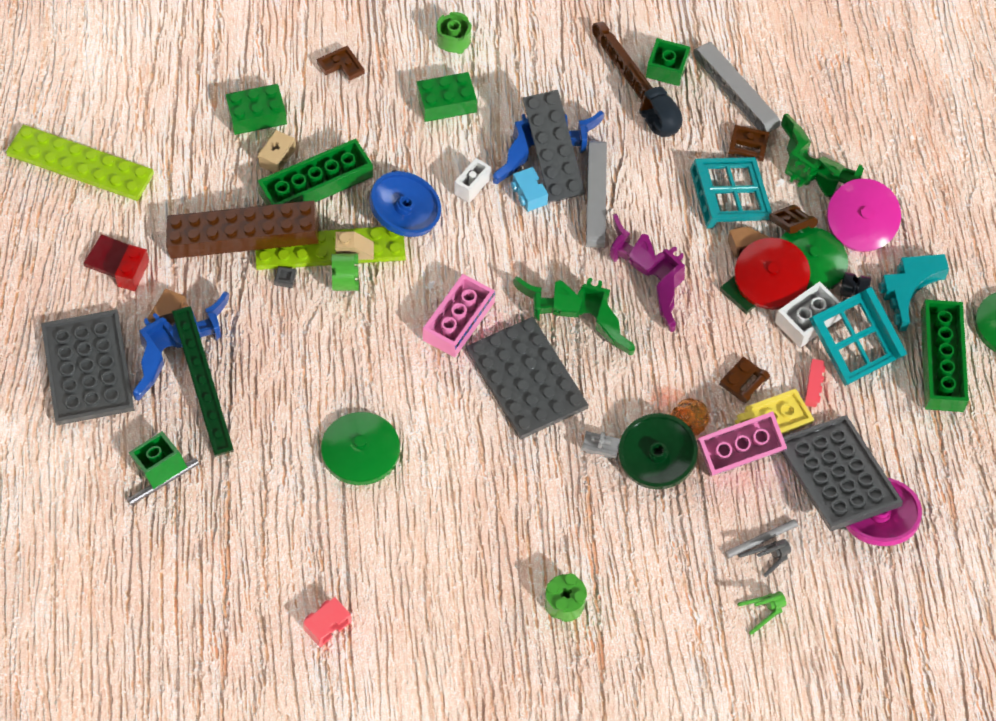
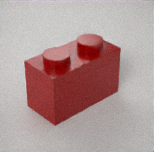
M133 245L128 246L115 273L118 287L136 291L149 263L147 249Z

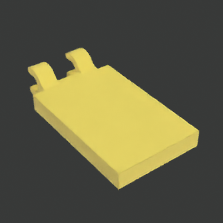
M793 389L746 406L745 413L738 414L736 416L737 420L734 422L739 424L774 412L783 435L812 424L814 418L797 390Z

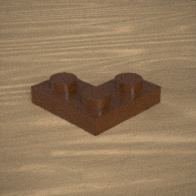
M348 45L317 59V64L325 76L339 69L343 71L349 81L365 74L364 68Z

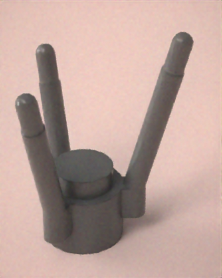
M781 539L778 542L775 541L771 544L746 551L738 556L741 558L758 553L757 556L761 557L771 553L774 558H779L764 573V577H767L782 562L788 559L787 555L791 553V546L786 539Z

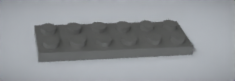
M558 89L523 97L549 203L584 195L585 191Z

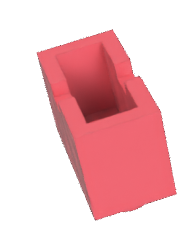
M334 597L330 601H325L317 612L310 613L303 622L304 631L319 647H322L333 638L331 633L336 629L340 632L352 622L351 614Z

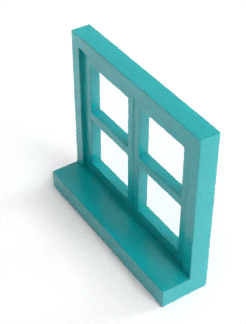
M755 157L694 160L690 172L707 229L714 228L717 222L770 220L769 214L772 213ZM730 168H747L752 185L735 186ZM708 169H726L730 186H713ZM733 193L738 211H720L715 194ZM738 193H755L760 210L743 211Z
M872 287L809 318L844 386L907 355ZM859 304L871 326L855 334L844 311ZM839 314L851 336L835 344L824 321ZM874 332L886 355L870 362L859 339ZM854 342L866 365L850 373L839 350Z

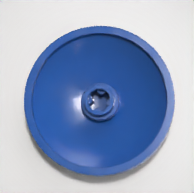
M402 171L390 172L381 176L371 189L369 203L372 213L381 225L395 234L406 237L422 236L430 232L440 219L441 202L436 191L428 182L417 175Z

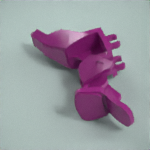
M617 213L613 214V224L618 236L610 249L611 260L616 262L621 257L644 275H655L660 279L656 287L660 316L662 315L668 330L674 332L676 322L671 312L674 309L675 288L685 278V265L681 262L684 256L683 253L679 256H674L673 253L677 251V247H672L670 250L664 249L663 252L655 256L647 234H642L634 247L629 244L630 233L621 225Z

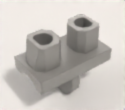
M586 431L581 451L592 455H603L609 459L616 458L620 439L606 436L605 432L597 434Z

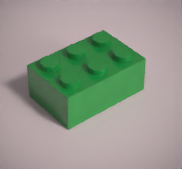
M469 72L417 81V97L425 122L477 113V98Z
M278 84L225 94L234 135L287 124L286 110Z

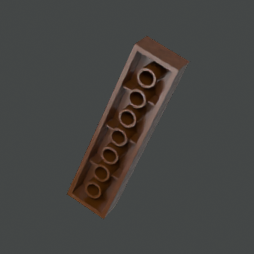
M314 200L167 216L166 247L171 259L319 244L318 211Z

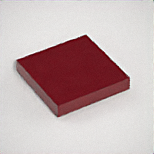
M101 234L84 261V266L115 278L117 268L129 244Z

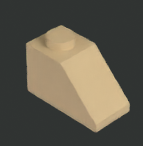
M336 232V254L358 253V260H374L373 241L356 232Z

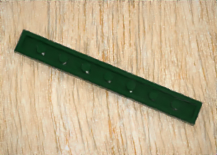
M189 306L174 310L172 314L214 456L234 452L192 308Z

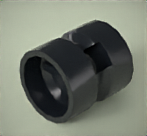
M845 272L840 296L850 298L852 295L854 296L870 288L871 277L863 275L856 277V274Z

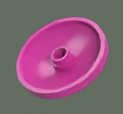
M855 179L845 183L833 194L827 207V224L831 234L844 247L857 252L875 251L885 246L896 235L901 222V209L894 193L884 184L872 179Z
M888 478L903 501L901 507L845 526L847 530L859 540L877 546L897 545L911 538L920 526L922 507L917 495L904 483Z

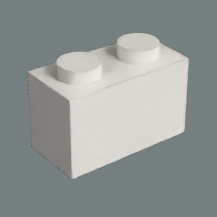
M475 158L455 181L454 194L470 203L490 180L491 166Z

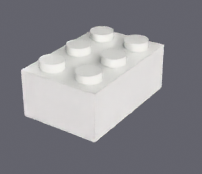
M819 281L778 310L775 323L801 348L818 336L809 318L840 303V301ZM838 314L824 321L828 329L842 318Z

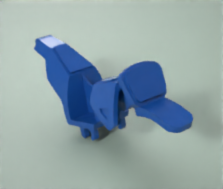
M599 111L591 118L579 121L577 130L569 131L572 145L579 146L580 153L586 151L587 132L595 128L603 120L604 113L602 111ZM522 114L521 121H517L514 124V143L508 150L507 163L493 174L494 184H498L513 175L528 161V150L534 145L525 114Z
M224 291L216 303L205 309V320L197 322L195 319L200 339L208 335H213L215 341L221 338L217 316L228 303V292ZM156 313L153 314V318L156 319L155 322L150 323L145 318L144 323L146 327L139 330L141 344L145 352L141 361L144 377L133 391L134 399L137 401L141 400L156 382L164 366L162 351L170 346L182 347L176 324L174 323L172 326L165 318H160Z

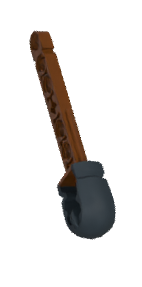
M603 21L594 23L592 25L593 35L601 43L605 52L642 101L639 113L642 117L646 118L645 121L650 129L661 137H669L676 134L681 128L683 121L679 107L667 95L663 87L653 88Z

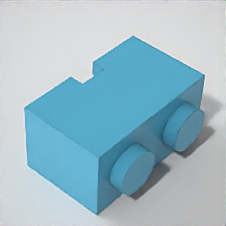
M533 167L514 173L513 182H511L513 191L518 193L519 202L522 206H525L527 212L548 204V193L542 183L538 184L537 180H539V177Z

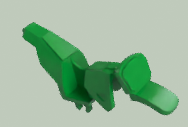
M789 114L783 115L781 126L790 137L787 146L789 160L785 170V174L790 176V182L797 180L799 181L797 186L802 187L803 185H809L810 181L816 179L824 195L832 197L839 182L845 184L855 179H861L864 170L863 165L859 164L855 171L845 168L844 165L823 156L818 159L810 157L808 155L810 139L802 127Z
M517 276L513 279L514 286L520 292L533 299V313L536 321H540V314L553 313V315L574 318L585 313L592 314L596 318L595 329L608 342L628 355L634 354L635 345L620 334L619 320L608 306L610 290L601 288V280L598 281L597 286L591 285L592 278H589L587 284L581 286L578 294L563 281L559 280L555 282L554 297L542 298L541 287L532 286Z

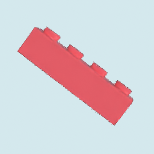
M812 359L805 396L806 406L816 407L817 403H820L821 396H819V393L822 392V386L820 385L824 380L822 373L825 372L824 361Z

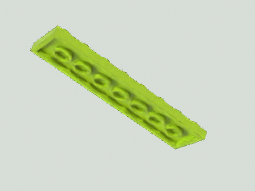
M22 125L6 151L9 157L135 201L140 199L154 175V171L151 168L26 125Z
M385 227L318 231L319 244L256 250L257 270L278 269V266L296 268L332 265V254H336V232H356L374 242V260H358V263L406 260L404 236L395 234Z

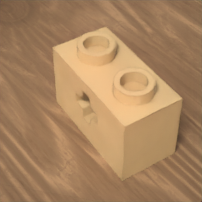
M276 130L273 135L269 136L267 144L257 154L259 166L273 173L281 171L296 150L295 138Z

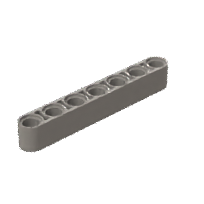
M707 42L694 49V57L758 130L771 132L780 127L778 116L712 42Z
M602 141L588 142L586 247L605 248L607 142Z

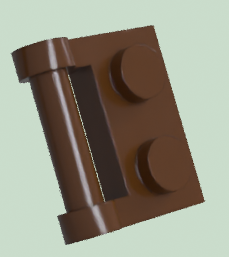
M735 125L728 154L755 157L758 161L763 162L770 132ZM736 144H738V145H742V146H747V147H751V148H756V149H760V152H758V151H753V150H749V149H744V148H739V147H735V146H736Z
M791 205L769 214L770 221L789 234L796 233L808 226L814 228L818 224L817 218L807 215L797 205Z
M743 356L723 377L719 385L742 402L747 403L756 389L770 378V374ZM753 375L757 377L745 391L740 390Z

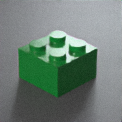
M657 38L647 65L646 78L680 86L691 47Z
M163 431L129 452L136 467L153 489L187 468L180 452Z

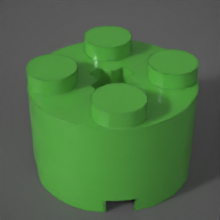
M450 12L449 15H442L438 19L437 43L440 49L462 54L469 47L472 25L466 15L459 12Z
M358 253L332 254V291H359V280H355V278H359L358 266H355V264H358Z
M571 573L554 577L547 584L545 593V608L548 614L554 619L557 618L564 622L577 619L582 614L586 603L587 591L584 583Z

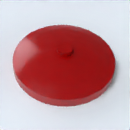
M763 238L749 244L740 253L735 265V282L739 292L748 302L763 309L777 310L807 290L810 280V266L804 253L793 243L780 238Z

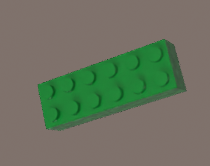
M355 138L257 180L259 194L266 205L313 200L318 202L373 178V164Z
M925 299L920 311L925 410L964 412L969 402L963 302Z

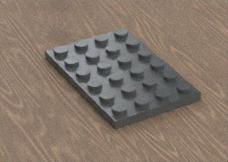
M117 309L41 323L54 417L57 426L135 411Z
M530 317L466 346L467 353L520 440L588 409V403L534 317Z
M847 415L783 437L787 449L781 453L830 532L902 506L903 501Z

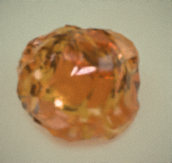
M693 398L681 400L670 414L685 422L694 435H699L703 432L709 423V412L706 405Z

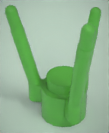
M778 591L774 594L771 593L766 596L739 602L737 605L743 606L754 603L755 606L766 604L769 610H773L769 616L749 632L752 635L777 614L782 613V607L786 606L787 603L783 593Z

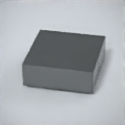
M278 266L274 285L293 288L297 269Z

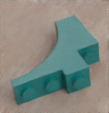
M945 254L902 257L899 265L896 267L897 274L883 275L882 281L878 285L879 293L882 294L884 301L890 300V308L894 310V324L898 326L899 332L907 331L909 326V304L913 296L926 285L935 281L945 280L949 271Z

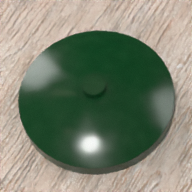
M654 413L636 419L626 428L620 439L619 459L624 472L632 481L645 488L660 490L674 487L691 474L697 462L698 447L694 433L685 422L669 414Z

